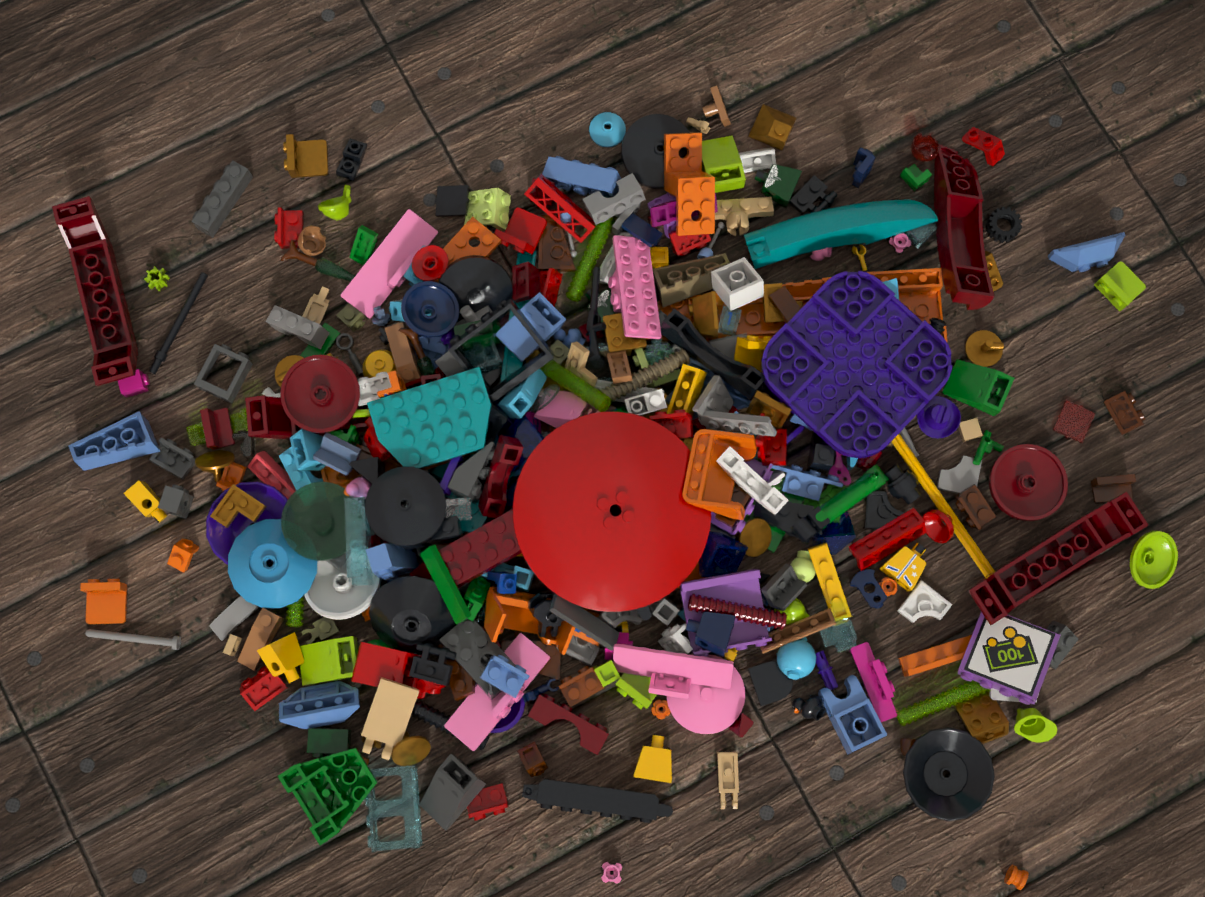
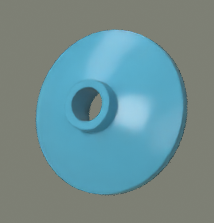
M604 112L593 118L589 126V133L591 139L597 145L607 148L614 147L623 140L626 126L622 118L617 114ZM605 125H610L611 128H610V129H605L604 126H605Z

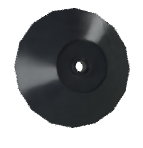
M418 576L395 578L382 585L371 601L369 616L372 628L382 642L395 650L422 654V651L417 650L419 642L423 644L431 643L433 646L438 647L441 644L439 640L456 626L435 582L431 579Z
M950 727L930 730L915 740L906 754L903 768L907 793L919 809L933 818L945 821L967 819L981 810L992 794L995 773L991 756L978 739L963 730ZM944 770H947L949 773L946 778L943 776Z

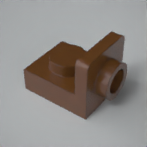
M535 741L517 751L530 777L539 776L548 769Z

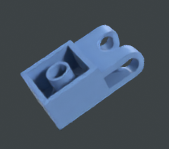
M850 675L845 679L844 684L847 690L845 699L836 698L828 688H822L818 691L822 705L826 708V713L847 755L887 736L870 700L854 675ZM855 723L861 725L859 730L855 728Z

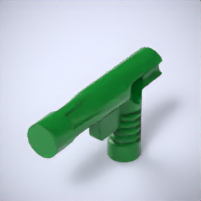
M985 430L972 462L974 465H980L984 452L989 454L992 448L998 452L1003 450V445L990 439L992 433L988 430Z

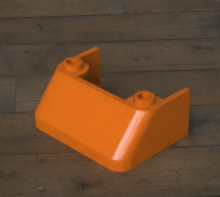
M497 587L489 588L486 599L484 628L492 642L496 643L498 635L503 633L504 628L537 634L539 637V621L528 609V602L535 594L516 591L515 594L497 593ZM564 620L561 622V626H558L557 636L552 637L550 635L549 626L546 627L545 637L539 638L546 645L556 644L560 653L565 655L575 627Z

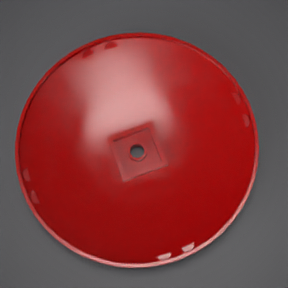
M599 412L584 415L568 421L547 435L536 446L525 462L517 480L513 499V524L516 539L524 559L537 578L552 592L568 602L580 607L605 612H621L648 606L669 595L679 587L690 575L701 558L708 540L711 524V511L688 504L682 495L691 453L688 447L675 434L657 422L624 412ZM612 505L620 507L621 511L618 516L611 515L610 507Z

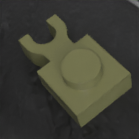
M326 617L314 622L315 628L301 631L303 635L308 633L312 635V638L306 641L307 644L314 643L318 637L323 641L340 632L334 619Z

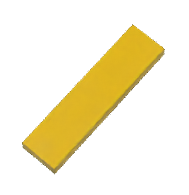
M827 542L808 548L828 609H831L835 621L851 617Z

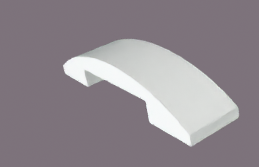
M730 446L716 460L722 469L745 492L774 515L788 502V499L775 487L772 488Z

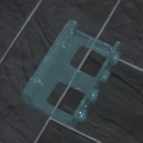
M365 497L344 498L347 578H352L353 586L373 585L372 569L366 553V549L371 548V528H369L365 512Z
M417 765L370 769L375 778L400 775L402 778L403 796L401 799L377 801L375 799L374 787L365 798V805L369 807L366 824L367 827H370L371 833L368 836V848H371L372 852L421 848L423 845ZM403 816L405 839L380 842L377 834V819L381 817Z

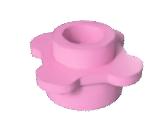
M903 232L897 234L894 238L891 237L889 244L895 247L897 253H902L904 248L911 246V240Z
M605 862L602 865L604 869L601 877L602 881L605 883L608 881L615 882L616 884L621 881V864Z

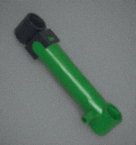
M877 464L874 465L860 478L796 522L791 527L792 531L802 543L807 542L836 518L883 486L889 478Z

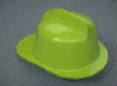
M1036 708L1017 709L1014 731L1018 735L1030 741L1042 743L1049 741L1057 734L1056 724L1044 717Z

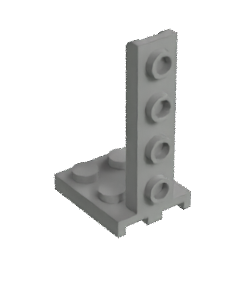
M713 375L692 408L694 412L698 413L700 424L704 425L708 430L774 437L777 434L776 429L771 424L770 417L728 413L734 401L720 376Z

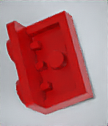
M549 268L548 271H540L541 294L555 307L563 274L554 268Z
M674 410L672 414L656 412L655 415L649 416L650 420L667 428L680 440L693 438L692 415L687 413L686 410Z

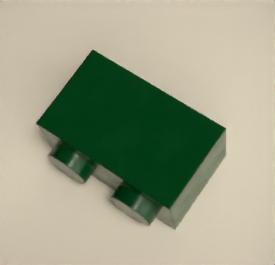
M308 729L307 753H313L312 757H325V753L336 754L351 748V730Z

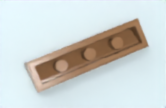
M829 608L787 625L783 630L777 629L768 633L772 641H768L765 646H760L762 653L764 654L836 625L831 609Z

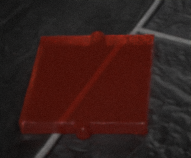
M1066 400L1053 430L1064 435L1067 439L1071 438L1083 443L1095 413L1083 408L1082 405L1078 406Z

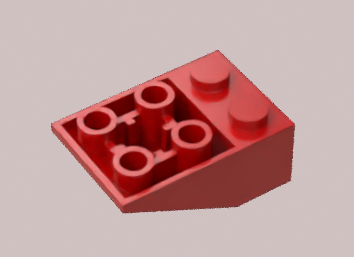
M361 642L351 681L378 687L380 679L383 677L416 688L418 678L411 677L409 674L413 657L422 656Z

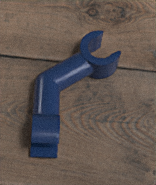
M548 679L546 684L525 693L522 696L524 703L537 699L538 695L547 691H557L559 687L553 689L550 687V683L556 679Z

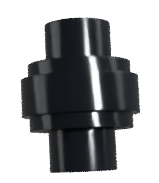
M895 464L885 472V475L889 478V482L886 485L888 487L887 490L893 497L897 499L902 497L907 504H910L921 496L920 491L916 488L919 484L918 478L912 471L908 469L903 471L898 464Z

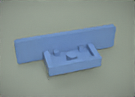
M794 464L791 467L785 465L772 466V469L786 472L781 487L783 492L819 501L824 483L843 487L839 477L828 474V477H825L816 470L803 471V467Z

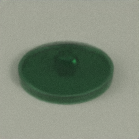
M315 482L298 489L286 502L281 517L282 532L289 546L300 556L314 561L333 560L344 555L356 543L361 532L362 516L355 498L344 494L345 488L330 482Z

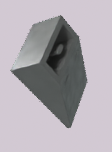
M490 442L455 470L448 485V488L455 496L476 505L480 501L496 449L494 442Z
M450 754L437 769L419 805L447 831L486 783L462 760Z

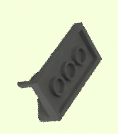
M464 620L439 640L444 647L457 653L455 660L491 700L502 692L482 680L480 676L491 656H498L499 654L507 658L510 665L515 667V664L496 643L491 641L489 635L475 620Z

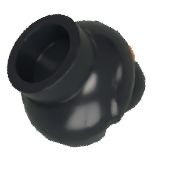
M809 695L810 698L806 702L802 698H795L793 700L792 707L794 713L801 711V715L806 719L813 718L818 721L826 711V708L822 706V700L817 695Z

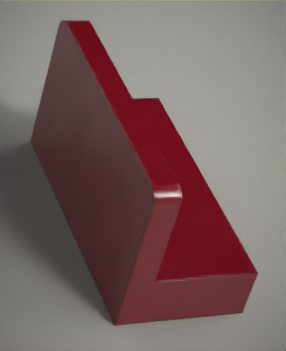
M530 262L512 266L513 301L519 303L531 300L539 292L541 293L540 270Z
M208 408L201 409L200 413L207 447L215 450L234 445L235 440L229 409L222 408L214 411Z

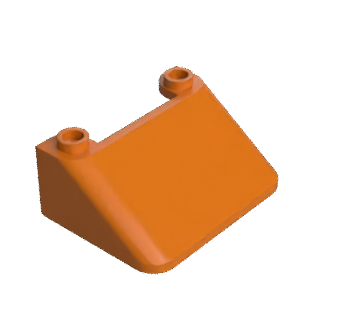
M701 429L694 435L682 493L683 498L688 504L732 519L744 520L745 509L743 505L739 502L731 501L735 481L722 469L716 460L729 446L744 459V462L752 460L757 452L755 436Z

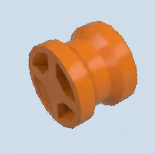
M1012 864L1006 872L1004 882L1008 885L1013 884L1016 889L1022 890L1027 882L1029 873L1026 870H1019L1017 866Z

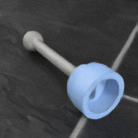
M569 213L561 214L563 222H572ZM568 233L571 257H576L577 251L574 249L572 235Z
M723 222L718 223V228L709 246L700 250L697 256L698 259L714 256L712 247L721 229L725 227Z

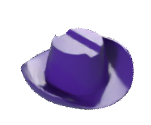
M934 396L917 414V420L924 434L939 439L945 438L957 430L961 421V414L958 407L952 401L942 396Z

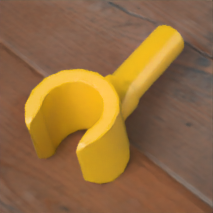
M860 245V251L858 252L857 247L853 246L852 252L858 255L862 270L866 271L867 267L864 259L866 248Z

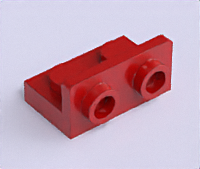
M278 207V213H275V224L277 225V231L274 232L275 242L278 243L281 249L290 248V241L294 240L296 248H299L297 241L299 234L304 228V212L302 210L284 211L282 207Z
M676 230L668 233L673 246V253L680 256L690 253L691 249L705 247L707 242L711 241L709 234L676 235Z
M264 666L252 679L247 678L241 683L240 694L251 708L256 711L284 691L287 685L279 675L276 677L272 676L267 666Z
M503 783L483 788L467 806L469 818L474 817V821L486 818V813L493 812L494 815L505 812V808L509 807Z

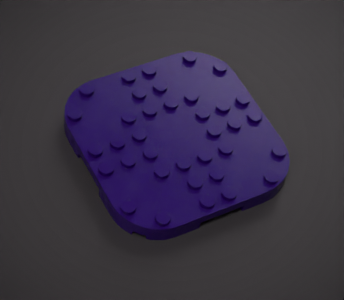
M863 271L841 272L826 281L795 316L770 339L761 360V373L764 375L765 384L768 389L782 403L792 409L791 411L831 448L844 456L852 458L870 457L882 451L941 390L948 381L952 371L951 350L943 336L925 320L921 321L894 296L895 293L882 281Z

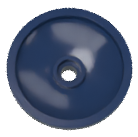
M424 281L413 285L405 293L401 303V313L406 325L413 332L424 337H439L448 333L456 324L459 317V305L455 295L446 286L433 281ZM425 312H430L431 316H427Z

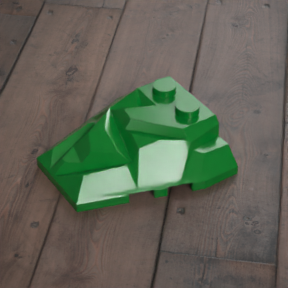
M357 748L293 765L278 775L287 793L293 792L313 826L309 829L319 845H322L340 832L378 783Z

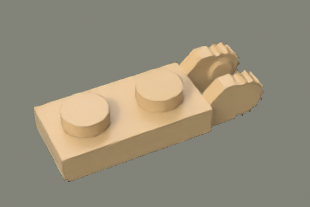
M717 752L720 809H725L726 807L725 793H732L733 809H738V752Z

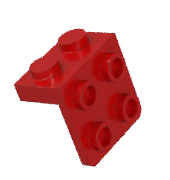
M517 207L505 232L496 229L494 234L501 239L500 244L506 247L510 244L514 246L513 250L521 254L525 251L533 255L547 225V220Z
M776 429L777 434L775 437L756 435L758 458L762 459V466H768L770 463L773 466L786 465L787 429Z

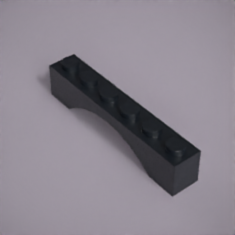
M675 308L663 320L661 325V334L681 349H684L690 356L714 374L720 376L722 380L749 400L753 399L757 390H761L765 383V378L760 371L751 365L735 361L718 351L701 336L692 322Z

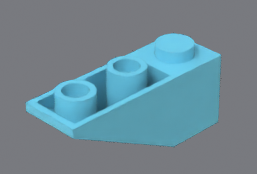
M538 369L511 389L498 406L509 418H522L534 404L547 376L541 369Z

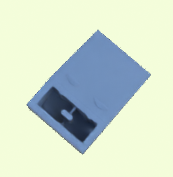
M540 292L520 309L545 342L566 321L561 313ZM515 315L495 334L521 362L540 347Z

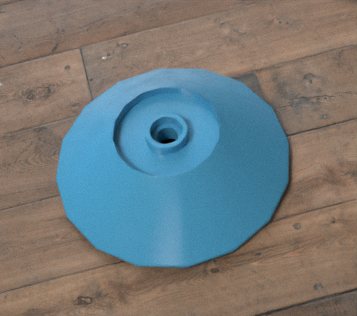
M265 519L249 525L235 538L228 554V574L234 589L247 602L261 608H282L297 602L310 590L317 574L318 555L312 539L299 526L283 519ZM270 559L274 562L271 567L267 565V561Z

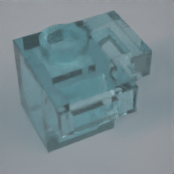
M847 618L836 621V625L820 631L824 646L835 645L838 653L857 646L855 641L857 636L852 621Z

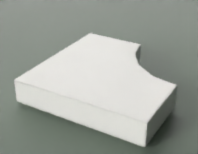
M920 580L897 611L911 623H914L923 616H930L941 620L952 604Z

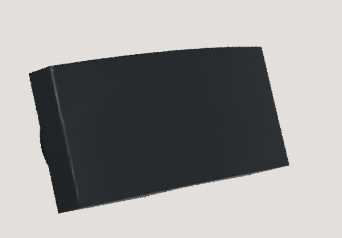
M349 139L343 151V158L336 170L337 176L352 181L355 180L367 149L366 143Z

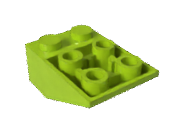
M733 136L702 141V171L715 177V193L744 188L745 185L744 169Z
M349 636L300 646L304 658V663L300 665L302 686L352 678L358 655L357 637Z

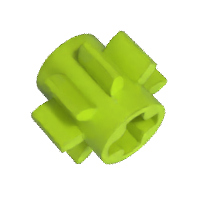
M154 266L152 270L146 271L148 275L144 280L149 283L148 287L150 289L156 287L160 291L164 286L168 287L166 283L170 277L165 274L164 268L159 271Z

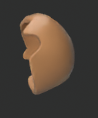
M310 225L305 227L298 236V246L308 256H317L326 247V237L321 234L320 228Z

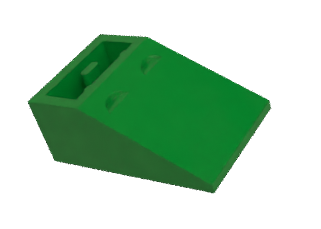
M957 359L942 394L995 417L1001 412L1015 378L995 369Z

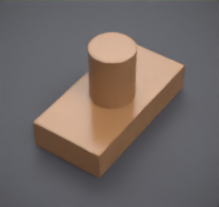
M718 86L711 87L715 103L702 107L705 117L707 118L719 113L724 127L731 125Z
M626 351L606 353L613 384L632 381Z

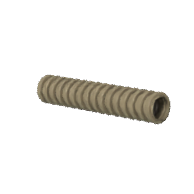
M680 349L679 352H674V355L670 354L669 357H664V360L660 359L658 363L654 362L653 365H648V368L644 367L642 371L638 370L637 373H632V381L612 383L610 387L606 386L605 389H600V395L603 401L609 405L611 401L615 402L616 399H621V396L625 397L627 393L631 394L632 390L637 391V388L641 389L642 385L647 386L648 382L653 383V380L657 381L658 377L662 378L664 374L668 375L669 372H674V369L678 370L683 364H690L689 356L684 349Z

